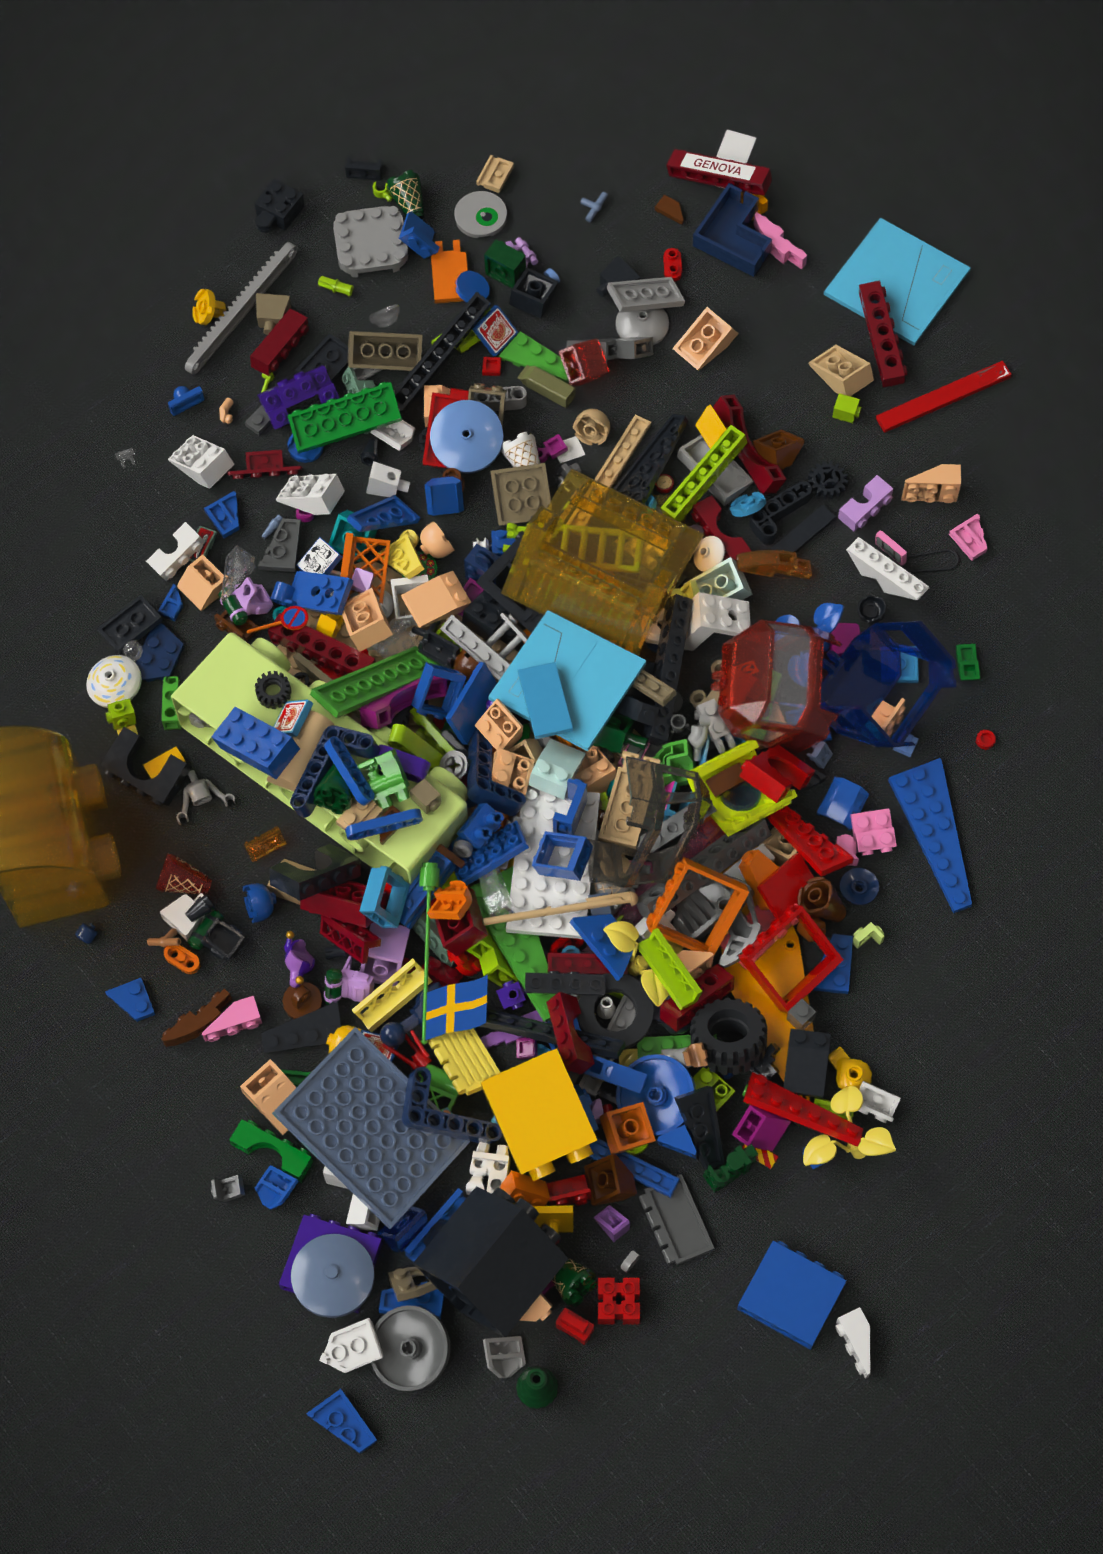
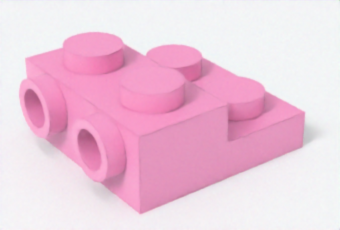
M889 808L850 814L854 841H856V853L862 852V856L874 854L873 850L881 849V853L893 851L892 847L897 846Z

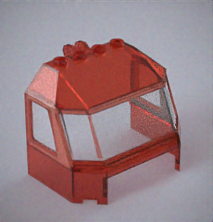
M761 619L723 643L721 671L712 673V679L720 680V682L711 684V689L713 691H720L718 713L732 735L744 740H756L759 745L768 748L780 745L793 755L826 739L830 733L828 728L831 722L836 721L839 714L820 708L824 642L839 647L842 646L835 639V636L811 626Z

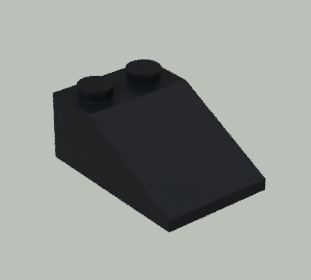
M799 1029L790 1030L783 1088L797 1095L823 1098L831 1034Z

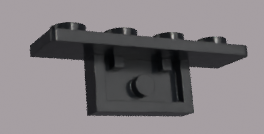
M559 971L525 973V993L557 994L560 991L573 995H604L605 975L580 974V972L560 974Z

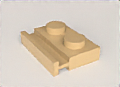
M490 155L476 181L477 185H482L486 189L500 193L514 167V163Z
M355 799L351 807L346 809L336 820V824L345 830L349 825L379 818L384 813V809L380 808L374 801L364 806Z

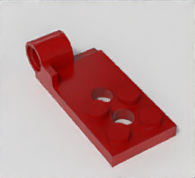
M451 388L450 395L432 392L422 465L448 469L437 459L430 442L431 426L437 414L444 407L456 401L468 400V390Z

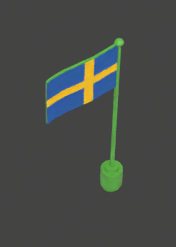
M433 862L422 863L419 887H423V891H427L422 1041H420L422 1045L427 1044L428 1041L426 1040L445 1033L469 1030L485 1024L487 1012L488 975L474 981L446 985L428 992L430 917L427 912L431 907V892L435 891V888H439L440 877L438 863Z

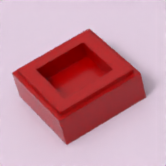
M483 357V376H501V357Z

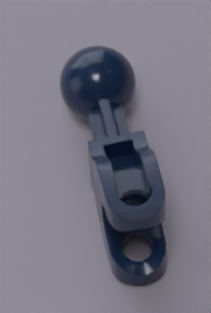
M440 982L430 984L428 992L441 988ZM424 989L417 994L416 1004L409 1010L412 1014L400 1023L390 1022L382 1027L380 1039L383 1044L391 1048L398 1047L404 1042L408 1031L417 1025L422 1027Z

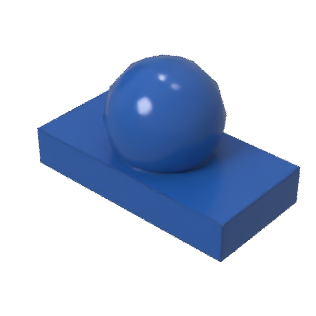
M179 386L174 390V399L168 402L171 414L175 416L204 401L203 391L200 386L192 390L185 386Z

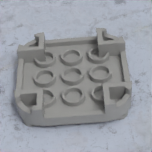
M396 206L352 210L336 215L333 228L338 263L341 270L351 274V277H358V273L393 269V273L400 271V267L408 261V247L399 239L404 221Z

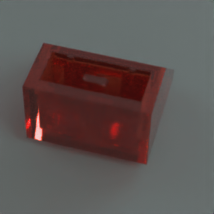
M597 338L573 344L558 351L570 385L581 386L610 372Z

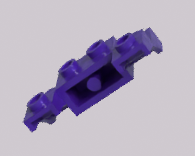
M319 366L306 373L303 371L293 375V379L281 380L277 382V386L258 394L261 405L266 411L274 429L290 423L286 410L288 407L315 395L318 396L321 404L326 403L330 399H339L325 366Z

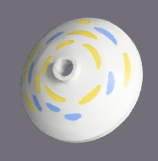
M123 655L108 656L97 662L89 672L86 683L87 692L96 704L108 708L107 704L125 699H130L131 701L140 689L142 681L141 671L138 665L129 657Z

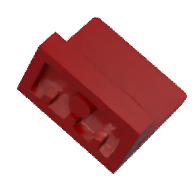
M585 1174L546 1183L550 1196V1206H567L574 1203L576 1206L588 1203L587 1200L591 1198V1190L587 1186Z

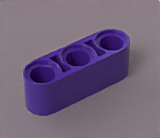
M380 744V752L378 755H381L395 748ZM395 749L408 780L419 783L426 778L431 767L430 762Z

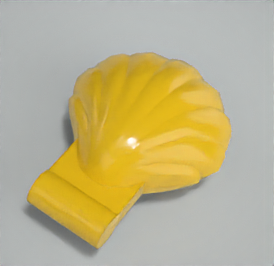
M840 1046L829 1054L828 1061L837 1070L836 1082L840 1089L849 1086H855L859 1089L863 1081L871 1083L872 1072L867 1063L862 1060L850 1059Z

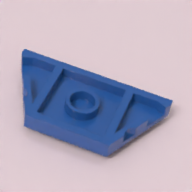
M612 914L572 918L569 923L613 977L619 981L623 977L633 950L628 953L619 951L603 930L607 925L617 922Z

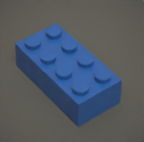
M237 707L232 709L211 736L220 749L276 780L300 750L291 736Z

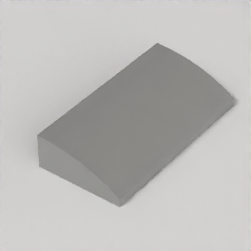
M702 435L680 447L677 458L692 471L710 448ZM733 460L708 490L725 506L743 493L753 483V480Z

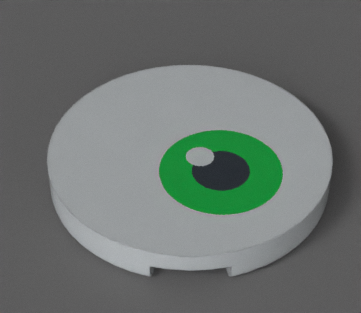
M476 191L465 195L459 200L455 207V221L460 231L467 236L473 238L494 236L503 229L506 223L507 209L502 199L497 195L486 191Z

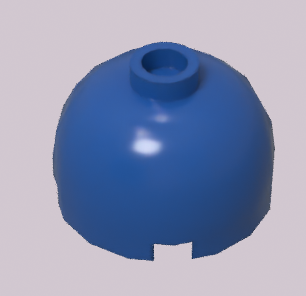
M259 883L243 886V892L247 891V897H244V902L249 918H253L252 923L263 921L271 916L274 909L273 904L277 903L274 892L270 893L268 887Z

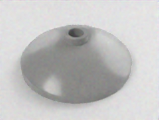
M663 308L630 312L619 311L616 317V330L620 338L653 337V345H656L664 339L669 329L668 315Z

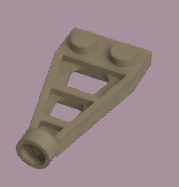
M417 1267L396 1269L395 1271L388 1272L389 1281L398 1302L422 1296L437 1288L430 1281L419 1286L414 1284V1277L424 1276Z

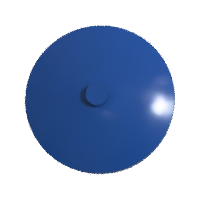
M659 1054L647 1055L631 1063L628 1068L647 1074L648 1078L642 1094L617 1086L616 1103L618 1109L644 1102L654 1136H661L683 1126L685 1123L674 1097L696 1090L694 1080L688 1069L679 1061Z

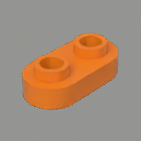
M181 945L165 947L164 957L168 963L186 974H194L199 970L200 961L194 953ZM173 953H178L176 957H171ZM189 963H194L192 967H187Z

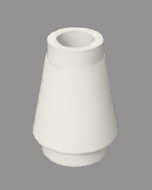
M604 997L601 999L596 1009L597 1014L602 1019L613 1017L616 1006L611 998Z

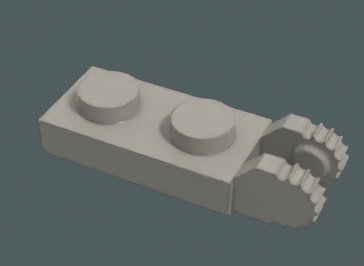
M715 698L697 705L696 709L699 715H708L711 719L708 734L720 754L725 752V747L720 739L722 737L725 738L731 749L736 747Z

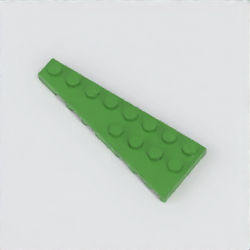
M513 866L470 887L475 891L483 918L508 914ZM507 922L486 925L485 927L524 990L525 973H547L548 964L538 935L507 933ZM526 993L544 1022L551 1020L546 1002L556 994Z

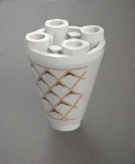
M523 432L517 436V439L502 443L501 452L513 467L540 464L534 435H528L527 432Z

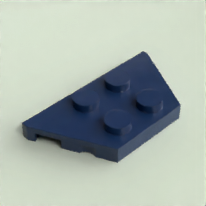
M162 623L148 633L136 661L141 671L142 681L151 682L157 679L164 680V677H171L184 649V644Z

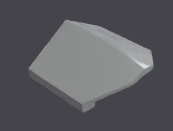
M521 1336L483 1340L487 1368L498 1378L511 1377L526 1364Z

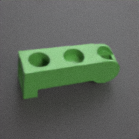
M179 676L164 677L162 723L164 730L182 729L171 699V695L180 686Z

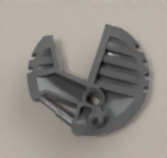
M731 876L728 877L746 884L749 894L728 930L731 936L718 963L725 968L739 962L738 955L742 954V950L746 946L752 945L757 940L756 937L762 932V925L758 923L752 898L754 891L744 881ZM712 879L676 905L677 911L673 910L675 913L673 926L676 931L700 941L713 930L734 889ZM746 903L750 910L753 924L749 922L742 911Z

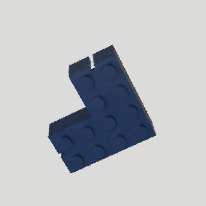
M728 183L693 234V247L754 277L762 262L766 260L771 252L772 239L747 227L758 211L759 198L745 191L743 203H741L742 189Z

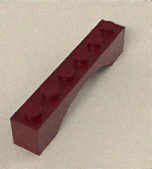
M721 396L713 406L714 411L726 429L733 425L744 433L747 439V444L738 454L739 458L762 494L776 493L787 479L778 465L765 460L752 445L745 427L743 408L736 396Z

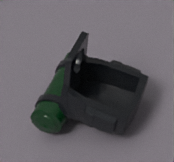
M211 909L212 912L204 916L205 918L201 924L192 932L187 941L192 948L201 950L205 946L218 959L227 961L245 937L242 935L243 932L235 927V925L224 923V917L218 910Z

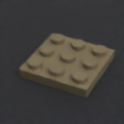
M545 463L490 471L498 526L507 525V523L529 522L533 515H539L541 520L553 518Z

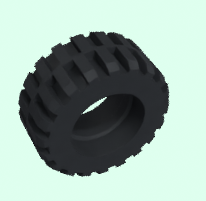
M724 998L721 1001L716 999L711 1004H705L703 1009L700 1008L695 1013L690 1027L691 1044L703 1042L704 1049H706L708 1054V1066H703L705 1069L710 1068V1071L714 1073L721 1072V1075H727V1073L738 1075L739 1072L743 1071L745 1073L750 1070V1067L754 1068L759 1064V1061L765 1056L767 1049V1025L764 1016L756 1007L752 1008V1004L748 1002L743 1003L741 999L730 1000V998ZM721 1031H735L745 1037L736 1042H722L713 1036Z

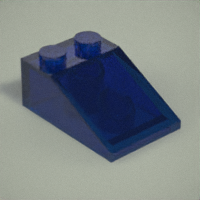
M411 1206L391 1229L385 1225L377 1234L393 1251L403 1252L410 1244V1241L427 1225V1214L423 1209Z

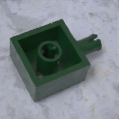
M614 712L593 743V746L607 748L613 753H621L628 744L644 750L648 738L633 734L636 720Z

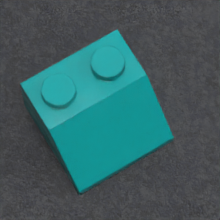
M349 510L338 514L329 541V545L341 554L344 552L346 533H353L355 537L375 539L378 530L359 532L347 521L348 516L353 513ZM357 543L356 545L360 552L368 548L364 543Z

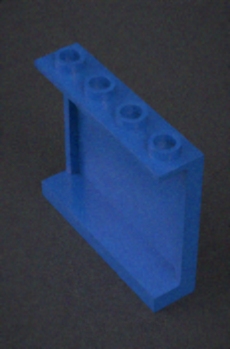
M772 1241L741 1298L737 1310L811 1350L847 1280L843 1279L844 1276L836 1271L830 1272L826 1270L822 1263L806 1259L807 1256L799 1251H791L785 1243Z

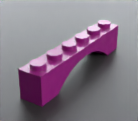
M433 676L425 700L445 697L451 680ZM420 678L360 707L361 724L374 729H380L392 723L397 713L411 705Z

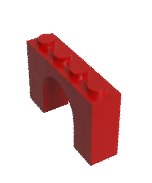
M777 745L773 748L770 747L765 752L762 751L758 756L755 755L750 760L747 759L741 766L742 772L739 777L778 803L786 797L792 785L798 790L806 787L815 770L780 745Z

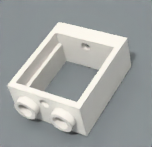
M428 575L414 576L411 579H391L397 628H409L417 625L412 615L400 616L397 594L406 593L428 581Z

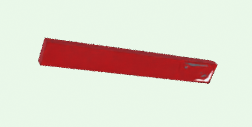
M1000 361L876 415V420L883 432H888L1009 379L1012 374L1005 363Z

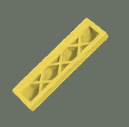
M411 959L355 1006L352 1011L363 1021L367 1029L373 1032L424 989V969L414 959ZM413 967L416 968L412 973L407 974ZM428 976V985H429V984H430L431 982H433V981H432L431 978ZM396 981H399V983L396 986L392 987V985ZM384 994L381 999H377L378 996ZM365 1007H369L363 1014L361 1013Z

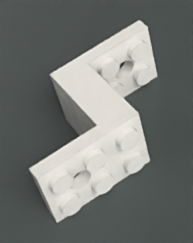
M698 592L692 598L693 602L685 650L694 651L714 632L742 638H749L751 636L749 601ZM644 605L641 608L643 642L658 645L661 629L657 626V623L662 625L664 608ZM728 613L732 614L735 620H732Z

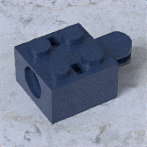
M476 543L464 560L466 579L469 580L471 578L477 581L499 556ZM508 566L493 580V583L500 589L509 579Z

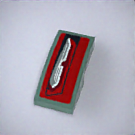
M199 526L196 533L205 543L198 552H195L190 557L189 561L194 562L201 555L207 556L209 549H212L215 541L216 531Z

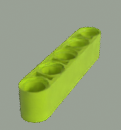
M394 724L392 726L388 739L389 746L430 762L431 767L428 774L434 767H440V761L443 757L440 752L408 727L401 724Z

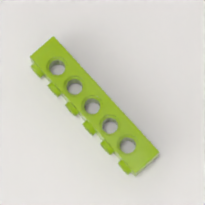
M733 425L728 427L662 505L663 516L675 525H679L693 508V505L701 499L747 444L744 433Z

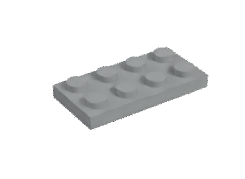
M672 277L610 282L607 285V290L620 312L684 306L685 299Z

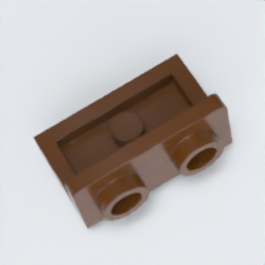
M226 610L221 615L216 614L214 616L215 625L219 630L235 633L246 642L256 633L248 634L246 631L258 627L250 619L243 625L235 626Z

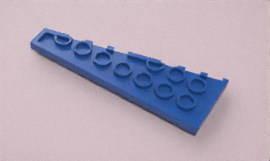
M941 758L889 777L888 781L952 912L956 913L971 907L970 891Z

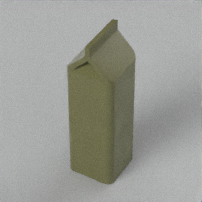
M526 365L517 377L526 387L565 408L575 398V387L537 366Z

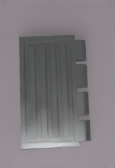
M682 1174L676 1176L680 1178V1182L671 1198L655 1191L651 1187L644 1189L645 1194L639 1196L644 1210L652 1208L651 1211L646 1213L651 1228L654 1229L660 1226V1229L654 1231L660 1248L668 1245V1248L662 1250L667 1264L675 1262L676 1266L714 1250L712 1241Z

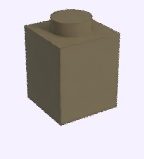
M425 778L410 790L411 799L426 814L430 811H435L441 804V794Z

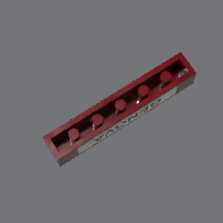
M674 149L666 164L669 176L723 188H726L728 183L742 189L743 192L746 191L765 196L772 182L770 168L687 152L685 150Z

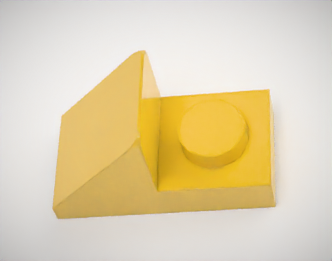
M328 613L326 615L321 614L315 630L334 639L345 623L343 616Z

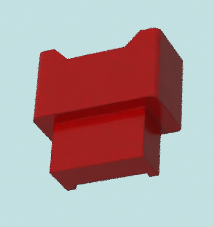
M567 1308L562 1310L556 1320L557 1329L577 1339L583 1345L587 1344L594 1332V1324Z

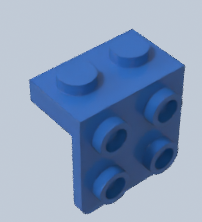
M413 212L407 213L399 239L423 259L438 253L439 246L432 241L435 233L434 229Z

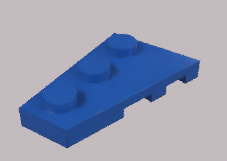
M833 934L830 943L844 960L813 990L848 994L853 936Z
M393 1288L382 1290L379 1313L386 1314L394 1308L408 1305L426 1308L441 1319L444 1295L436 1289L422 1296L398 1302Z
M341 1389L306 1414L359 1454L377 1442L375 1436Z

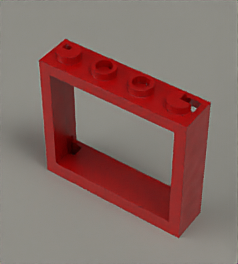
M799 905L787 907L784 911L785 914L772 921L771 927L761 932L756 937L757 940L752 945L746 946L738 957L779 1011L787 1013L844 960L804 907ZM796 917L826 957L786 996L781 998L753 962L752 958Z

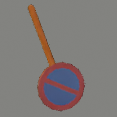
M290 606L282 612L280 616L281 621L249 629L246 632L249 634L281 624L289 630H299L307 624L309 620L308 613L302 607Z

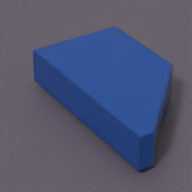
M173 584L160 606L158 614L175 621L183 608V603L176 584Z

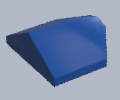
M270 1165L254 1188L260 1197L262 1205L272 1210L285 1202L299 1181Z

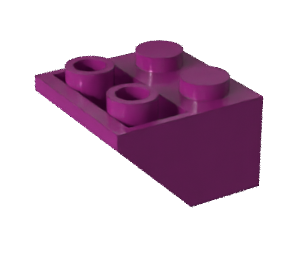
M749 1105L732 1135L747 1146L752 1144L754 1148L773 1151L790 1125L791 1120Z

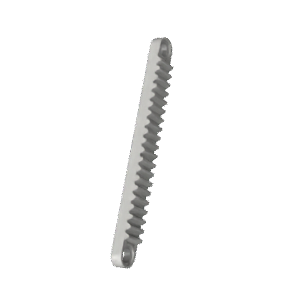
M287 242L280 251H274V256H270V261H266V266L261 267L262 271L257 272L258 276H253V281H249V286L244 287L245 291L240 292L241 296H236L237 301H232V306L227 307L228 311L223 312L224 316L219 317L220 322L215 321V327H210L211 332H206L207 337H202L203 342H198V347H193L194 352L185 364L187 372L192 375L199 372L256 304V293L264 294L294 259L298 250L296 245Z

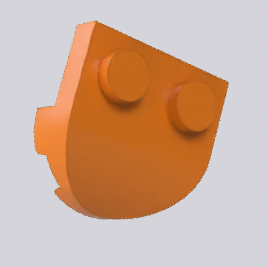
M463 881L449 882L450 886L445 889L439 887L433 893L437 900L427 912L430 919L461 920L472 904V895Z

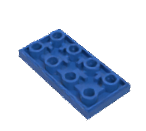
M479 662L475 670H473L472 675L464 685L462 692L446 717V721L463 745L469 743L476 731L475 724L487 711L486 702L488 696L497 684L485 662Z
M517 820L489 836L490 840L485 847L473 849L470 857L461 858L465 861V865L462 869L457 866L454 870L457 879L463 881L468 886L528 849L529 845Z

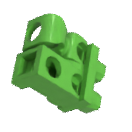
M395 749L358 764L359 769L364 768L369 772L367 775L370 779L367 782L374 792L375 797L373 800H377L382 809L393 805L390 794L396 793L399 802L410 798L407 788L410 784ZM379 765L382 769L383 775H379Z

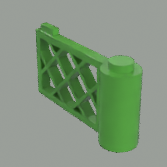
M429 1063L425 1066L431 1073L429 1090L433 1098L429 1100L431 1102L434 1101L439 1108L436 1100L446 1097L451 1100L448 1105V1109L451 1111L459 1094L446 1072ZM419 1074V1077H421L420 1082H423V1077Z

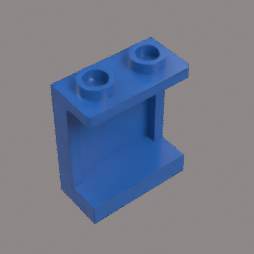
M568 779L567 793L572 803L567 815L555 812L553 832L574 835L587 803V784L579 779Z

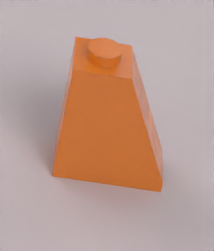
M747 851L742 856V861L738 867L746 883L754 891L753 897L761 910H770L756 887L779 867L761 851Z

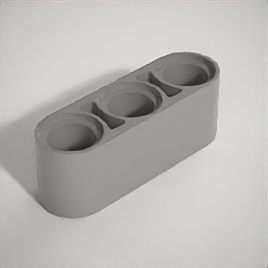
M503 387V390H507L505 410L523 409L526 406L527 392L524 387ZM483 393L474 394V401L485 404L493 411H499L500 400L498 399L501 396Z

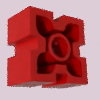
M598 1278V1300H603V1302H598V1324H615V1319H623V1325H639L640 1303H635V1300H639L640 1278H623V1283H615V1278ZM616 1298L623 1299L621 1304H616V1301L613 1300H616Z

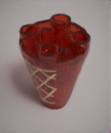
M167 853L155 889L172 893L208 894L212 879H209L206 874L176 855Z

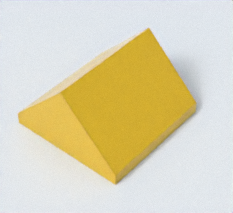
M711 404L706 407L695 425L710 449L727 430Z

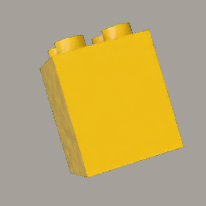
M557 1049L550 1050L480 1082L521 1175L529 1172L532 1180L535 1181L555 1172L552 1161L566 1155L568 1162L572 1164L593 1154L589 1144L597 1141V1138Z

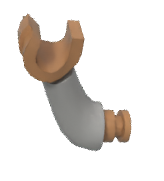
M703 1042L690 1044L688 1047L680 1049H663L661 1054H659L679 1061L686 1068L691 1066H708V1054L706 1049H704Z

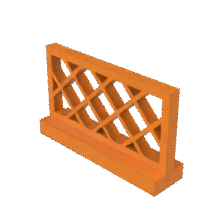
M346 533L340 577L352 579L353 569H356L354 562L361 558L366 564L360 569L365 570L369 567L374 572V578L377 576L382 581L376 588L371 585V588L379 597V603L382 604L390 540L355 537L353 533ZM357 543H364L368 548L360 552L356 545ZM378 545L386 546V550L381 554H378L374 549ZM369 551H372L376 556L371 561L364 557ZM380 560L384 566L377 571L372 564ZM350 590L347 600H349L350 595L355 592L354 590Z

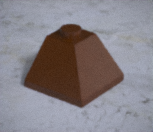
M784 430L776 431L753 441L757 452L765 460L778 465L781 471L792 465L804 444L803 438Z
M610 1154L584 1166L588 1188L591 1190L590 1199L592 1206L623 1201L637 1195L632 1172L616 1154Z

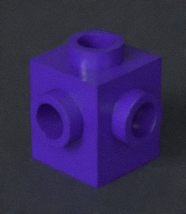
M508 981L502 984V989L496 991L504 1010L511 1007L515 1010L524 1006L523 1002L526 1001L525 996L527 994L522 985H519V982ZM515 992L517 996L510 998L509 994Z

